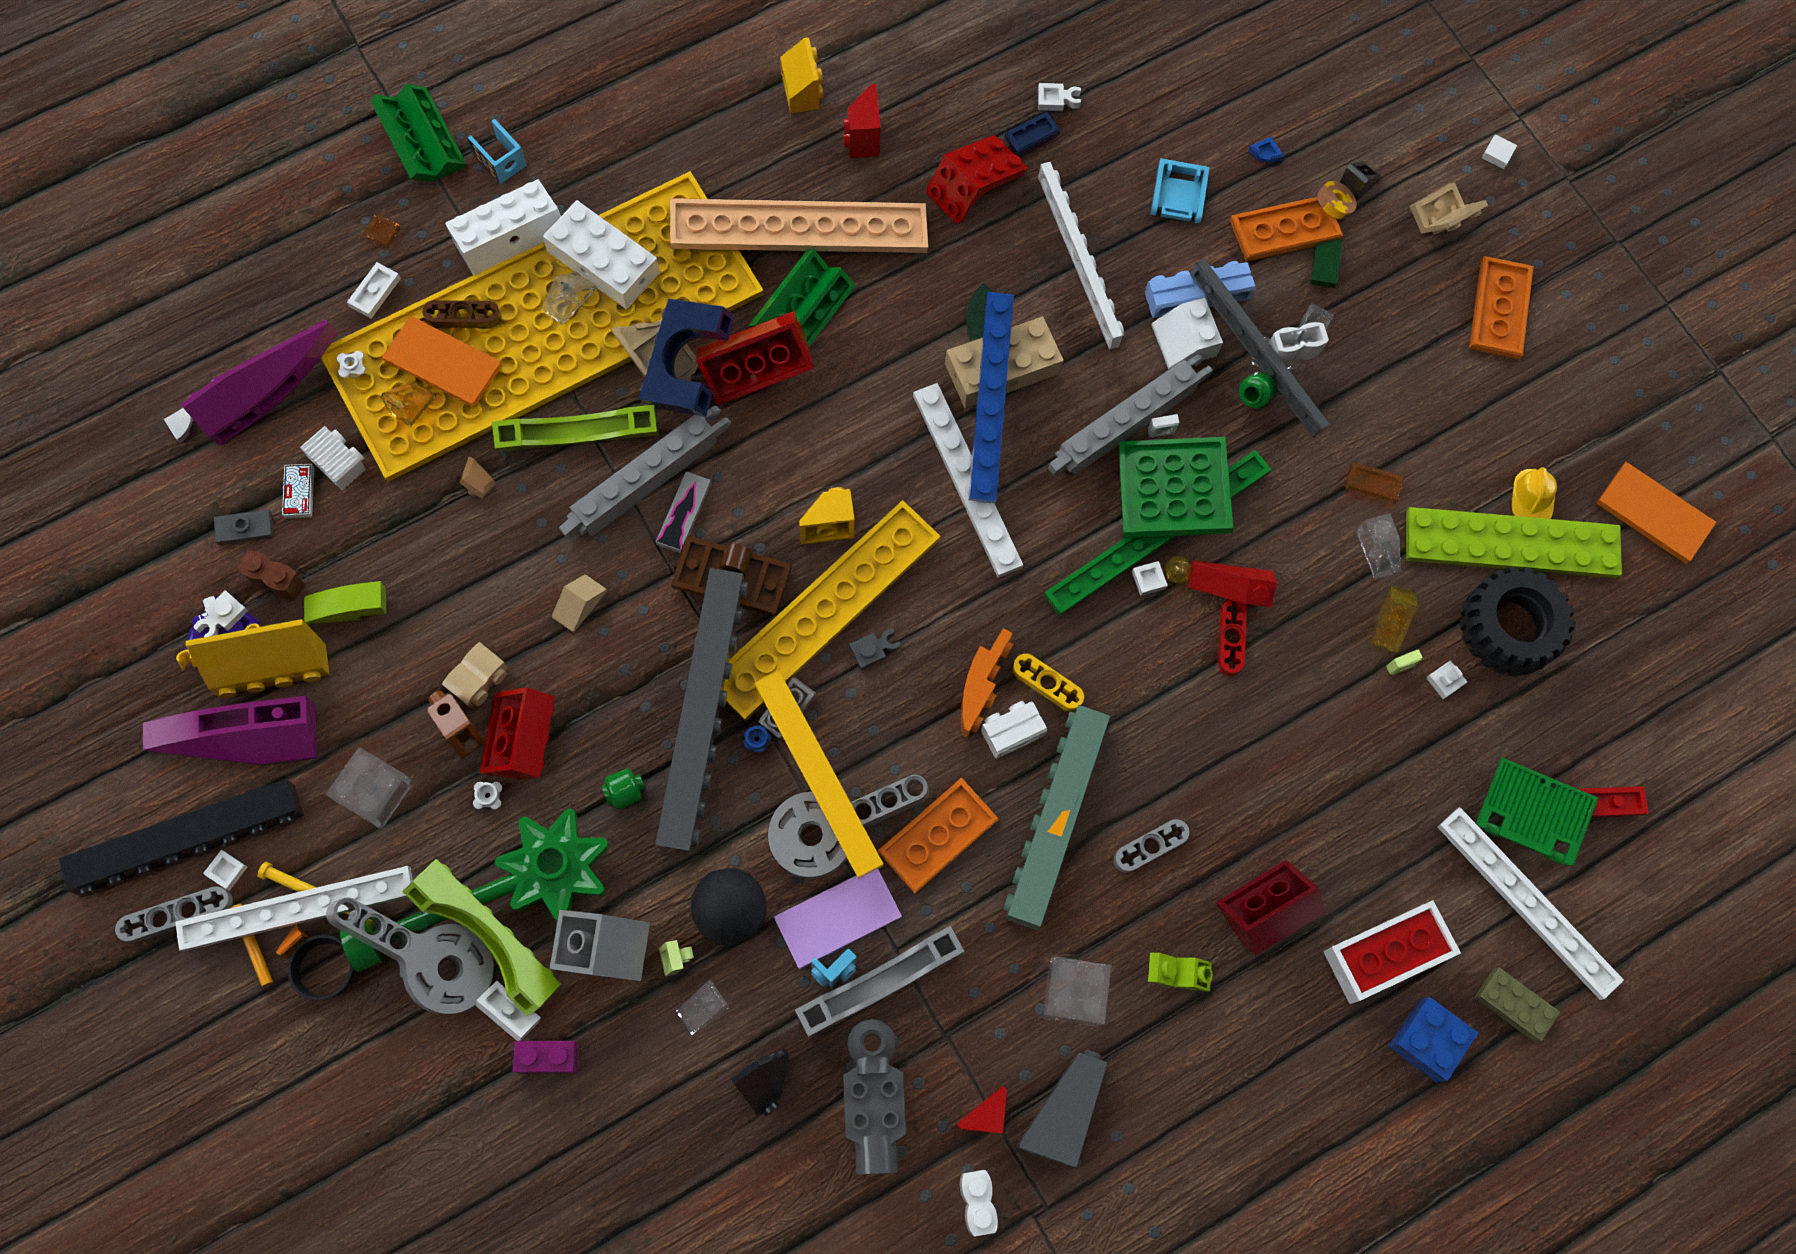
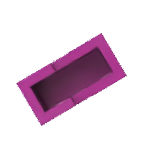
M514 1041L513 1072L518 1074H578V1042Z

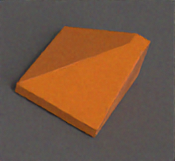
M296 924L276 953L284 958H290L295 948L308 939L309 936Z

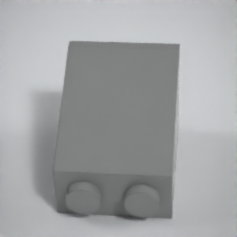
M559 910L550 969L641 981L650 922L603 914Z

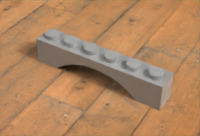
M949 926L878 968L795 1009L796 1015L808 1038L811 1039L963 956L965 951L952 927Z

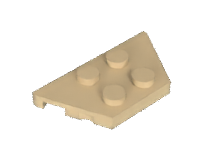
M662 320L655 323H638L626 327L616 326L611 329V332L644 377L648 370V361L652 356L655 337L659 332ZM685 344L676 356L674 370L677 379L691 381L698 368L695 354Z

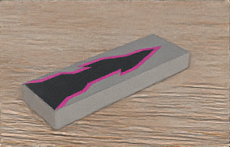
M687 471L685 472L657 537L656 545L682 553L686 538L691 533L711 486V480Z

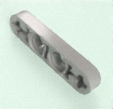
M211 887L126 915L117 922L115 933L123 941L136 943L176 930V921L189 919L182 915V908L188 902H193L196 906L194 915L189 917L193 918L230 909L233 897L228 890L222 887ZM216 894L224 897L219 902V907L213 904L204 906L200 900L202 898V901L208 903L216 899ZM164 911L167 915V921L163 926L157 928L153 924V918L157 913ZM129 923L134 925L145 924L147 929L144 927L134 929L133 935L125 933V930L130 928Z

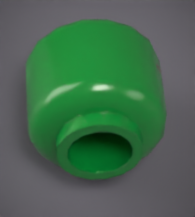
M1266 372L1251 374L1241 382L1239 387L1241 401L1246 406L1255 409L1269 404L1277 394V383Z
M628 768L606 776L605 784L601 785L608 805H613L616 809H623L640 802L642 798L640 791L646 790L640 774L634 776L632 770Z

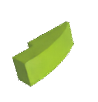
M381 581L332 588L304 597V622L306 624L361 620V616L386 614V588Z

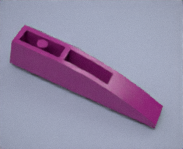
M325 319L226 371L222 375L214 377L204 388L190 394L187 400L181 403V406L209 438L222 446L281 402L321 359L338 335V332Z
M307 696L219 706L143 722V750L254 765L317 759L315 704Z

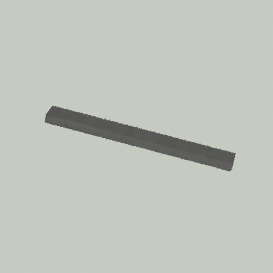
M1202 259L1197 262L1190 276L1261 370L1275 379L1277 391L1313 438L1321 434L1330 425L1207 261Z

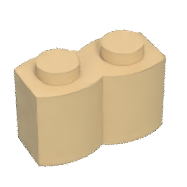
M479 642L466 654L461 663L448 674L442 685L472 709L475 705L479 706L488 697L487 691L494 684L498 685L504 680L507 675L506 670L508 666Z

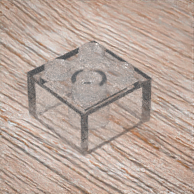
M358 747L325 795L382 830L414 782L404 773Z
M1053 956L1049 962L1042 1018L1095 1027L1104 1025L1111 965Z

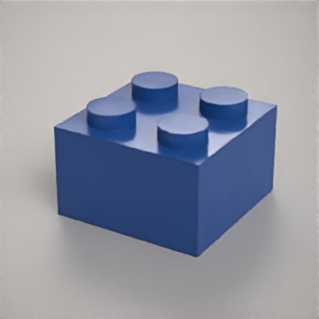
M1426 997L1417 1001L1388 1047L1438 1083L1449 1080L1478 1032L1431 997Z

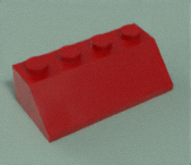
M795 311L729 336L728 341L718 340L699 347L696 355V362L709 389L713 391V397L717 405L814 369L807 340Z

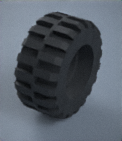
M1510 567L1505 571L1499 570L1494 572L1491 576L1487 577L1468 595L1460 613L1464 617L1460 620V629L1466 632L1462 638L1465 644L1469 643L1472 647L1469 650L1474 657L1478 655L1482 659L1480 663L1485 667L1492 665L1495 667L1494 672L1503 674L1508 671L1510 676H1519L1522 673L1525 675L1532 674L1559 657L1572 640L1573 636L1570 633L1575 630V621L1570 620V617L1574 615L1573 606H1568L1566 601L1569 598L1565 592L1561 593L1558 587L1560 585L1554 580L1550 582L1546 579V574L1540 571L1537 574H1533L1532 569L1525 567L1519 572L1518 568ZM1499 602L1516 603L1524 607L1531 614L1537 629L1534 642L1516 640L1502 629L1497 618V605Z

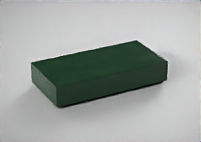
M1341 239L1316 244L1314 247L1310 284L1331 288L1336 287L1342 249Z

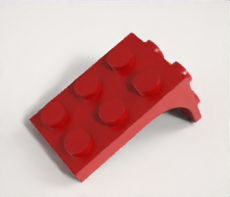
M992 135L944 154L926 189V193L955 223L959 224L964 221L971 207L981 196L997 186L1023 176L1028 167L1004 145L1000 138Z

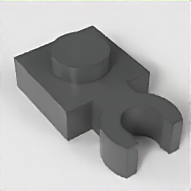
M894 629L886 630L882 634V638L877 639L875 634L872 633L849 644V648L861 671L885 660L886 655L884 651L895 652L901 647L900 641L894 644H890L887 641L889 637L894 635Z

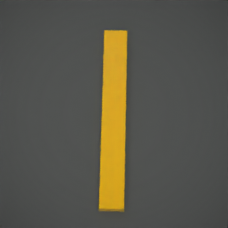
M778 670L755 682L758 692L858 879L883 867L884 864L780 671Z

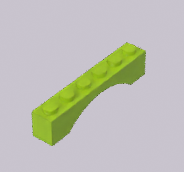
M654 405L627 407L613 411L568 417L492 421L495 449L500 452L659 435L657 411Z
M437 859L402 891L422 912L452 919L468 928L482 940L500 967L507 997L526 1016L540 1008L561 985L555 978L554 973L544 967L535 958L534 953L529 948L524 947L514 937L513 932L503 926L494 917L492 911L482 905L473 896L472 891L467 886L462 885L452 875L451 870Z

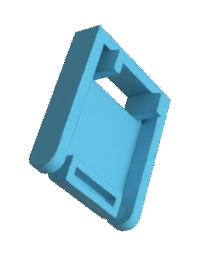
M1160 158L1150 215L1155 216L1157 209L1161 210L1160 217L1188 222L1191 221L1193 215L1195 216V223L1200 224L1210 167ZM1175 172L1194 176V181L1170 178V174Z

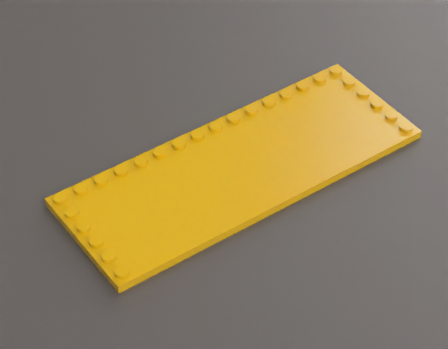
M691 171L598 215L657 257L660 274L627 310L548 253L543 242L331 343L321 359L387 482L492 431V421L516 419L632 361L611 332V329L616 326L626 327L638 323H655L662 320V313L666 308L668 298L723 306L731 312L764 295L761 285L739 250L671 249L670 199H707ZM430 301H492L499 307L502 315L501 322L493 328H436L501 361L503 365L475 408L384 362L382 356L410 316L427 323L422 310L425 304ZM461 309L456 312L455 317L460 320L468 317L469 311ZM435 310L432 318H437V314L440 313L439 310ZM474 310L475 319H477L476 314H478L477 310ZM491 310L488 311L487 315H484L485 318H490V314H493ZM355 351L362 352L364 355L362 362L366 369L365 373L356 378L341 377L338 373L340 369V363L337 361L338 355L341 353L346 355L353 354Z

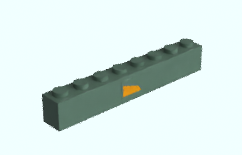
M1078 705L1075 713L1069 712L1065 727L1069 728L1067 737H1061L1056 753L1061 754L1058 764L1052 763L1047 777L1052 779L1050 788L1043 789L1039 804L1043 805L1041 814H1035L1030 830L1034 831L1032 841L1026 840L1021 854L1022 857L1026 858L1023 868L1017 867L1012 883L1017 884L1014 895L1008 893L1003 910L1008 911L1005 919L1037 931L1041 927L1110 718L1109 715Z

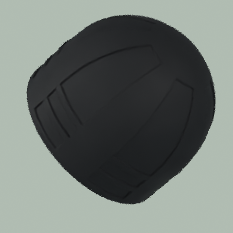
M738 868L719 869L705 875L695 888L690 904L693 921L700 933L709 941L722 946L739 945L753 938L761 929L767 912L766 898L762 887L752 875Z

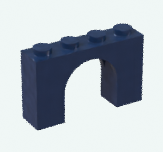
M668 298L666 308L662 313L660 329L655 337L653 353L648 361L645 380L640 388L639 400L647 405H654L657 409L706 417L713 391L701 383L677 379L674 370L675 359L680 349L693 339L710 338L728 341L735 316L723 306Z

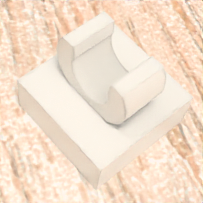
M1451 660L1426 677L1442 699H1445L1467 683L1466 679L1462 676L1463 673L1457 666H1454Z

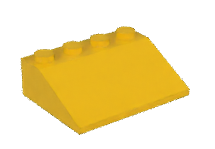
M302 619L186 641V647L205 684L211 692L220 698H231L236 696L237 693L244 691L250 693L262 692L265 690V687L270 686L289 687L293 685V682L302 680L305 682L319 681L323 676L330 675L326 644Z

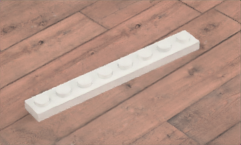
M1051 162L1043 163L1040 165L1038 179L1109 350L1120 346L1122 336H1124L1122 323L1115 318L1114 304L1105 294L1106 287L1103 278L1097 275L1095 259L1087 251L1085 235L1079 232L1077 216L1069 208L1067 192L1061 189L1059 173L1057 170H1053Z
M938 383L913 392L915 402L997 577L1000 578L1022 569L1023 563L995 504L968 500L972 455Z
M1460 807L1437 826L1599 1000L1605 999L1624 981Z
M400 867L176 921L179 951L184 952L325 918L328 906L342 898H353L367 907L407 898L402 891L413 881L411 867ZM342 904L337 910L338 914L349 912V909Z

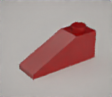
M1192 560L1188 581L1189 588L1243 604L1272 607L1277 585L1275 575L1270 570Z

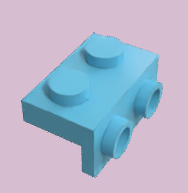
M848 948L828 969L814 957L810 961L811 975L822 987L828 984L833 988L840 980L845 983L855 973L857 956Z

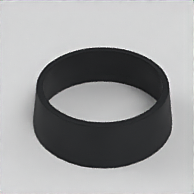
M316 935L304 940L295 948L289 959L288 978L290 984L298 994L307 999L323 1000L336 997L344 992L353 980L355 970L350 964L346 981L337 991L330 995L318 996L312 994L301 982L300 965L307 952L325 943L336 944L343 948L341 940L334 936Z

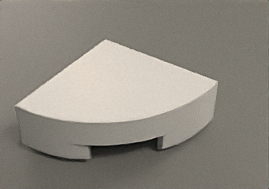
M183 408L164 419L179 443L190 434L189 430L194 421Z

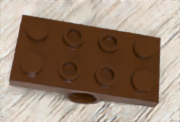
M687 536L671 583L673 589L704 597L710 568L743 573L745 582H748V592L746 599L741 598L740 607L777 616L792 568L790 563L754 554L749 548L740 544L727 543L724 546Z

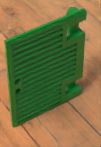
M1501 757L1476 825L1484 832L1496 837L1505 838L1540 853L1545 858L1561 865L1573 867L1598 797ZM1491 813L1504 817L1501 826L1489 822ZM1556 840L1569 845L1565 854L1553 849Z

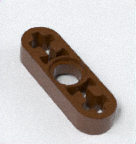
M433 300L426 303L422 310L427 324L434 328H493L501 322L502 318L498 305L492 301ZM466 309L469 311L467 318L460 320L455 317L457 311ZM435 310H439L440 313L437 314V318H432ZM474 310H477L478 314H476L477 319H475ZM491 310L493 314H490V318H485L484 315H487L488 311Z

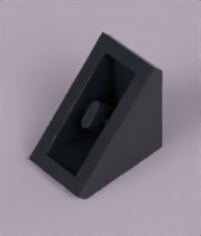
M1363 161L1350 163L1340 183L1353 193L1357 202L1382 177Z

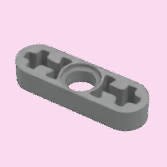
M1171 820L1121 847L1114 856L1115 867L1120 872L1131 873L1181 846L1189 837L1187 824L1182 820ZM1172 826L1175 830L1180 828L1182 831L1179 835L1180 840L1177 837H1172L1166 841V844L1169 845V847H1166L1163 837L1172 831ZM1145 840H1156L1159 844V851L1155 854L1148 853L1144 848ZM1137 845L1140 855L1133 859L1131 862L1132 866L1128 863L1122 864L1123 853L1125 852L1127 856L1132 855L1137 851L1134 847Z

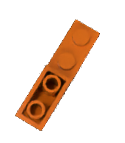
M1004 628L990 651L982 646L979 647L969 669L961 705L962 735L968 738L971 731L975 733L978 731L984 719L980 717L984 708L990 709L997 697L993 693L996 684L989 680L993 681L1001 668L997 665L1000 658H1007L1014 645L1010 642L1013 633Z

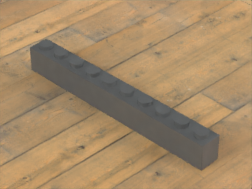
M714 568L709 570L655 844L659 847L692 852L693 846L698 847L701 830L697 829L699 818H704L706 802L702 801L704 790L709 791L712 774L708 773L710 762H715L717 746H713L715 735H720L722 718H718L720 707L725 708L728 691H724L725 680L731 679L733 664L729 663L731 652H736L738 636H734L736 625L741 626L743 609H739L741 598L746 599L748 592V582H745L743 573Z

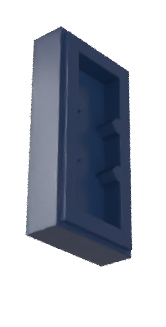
M1045 112L1005 132L1004 138L1014 153L1019 156L1059 136L1060 129L1048 112Z

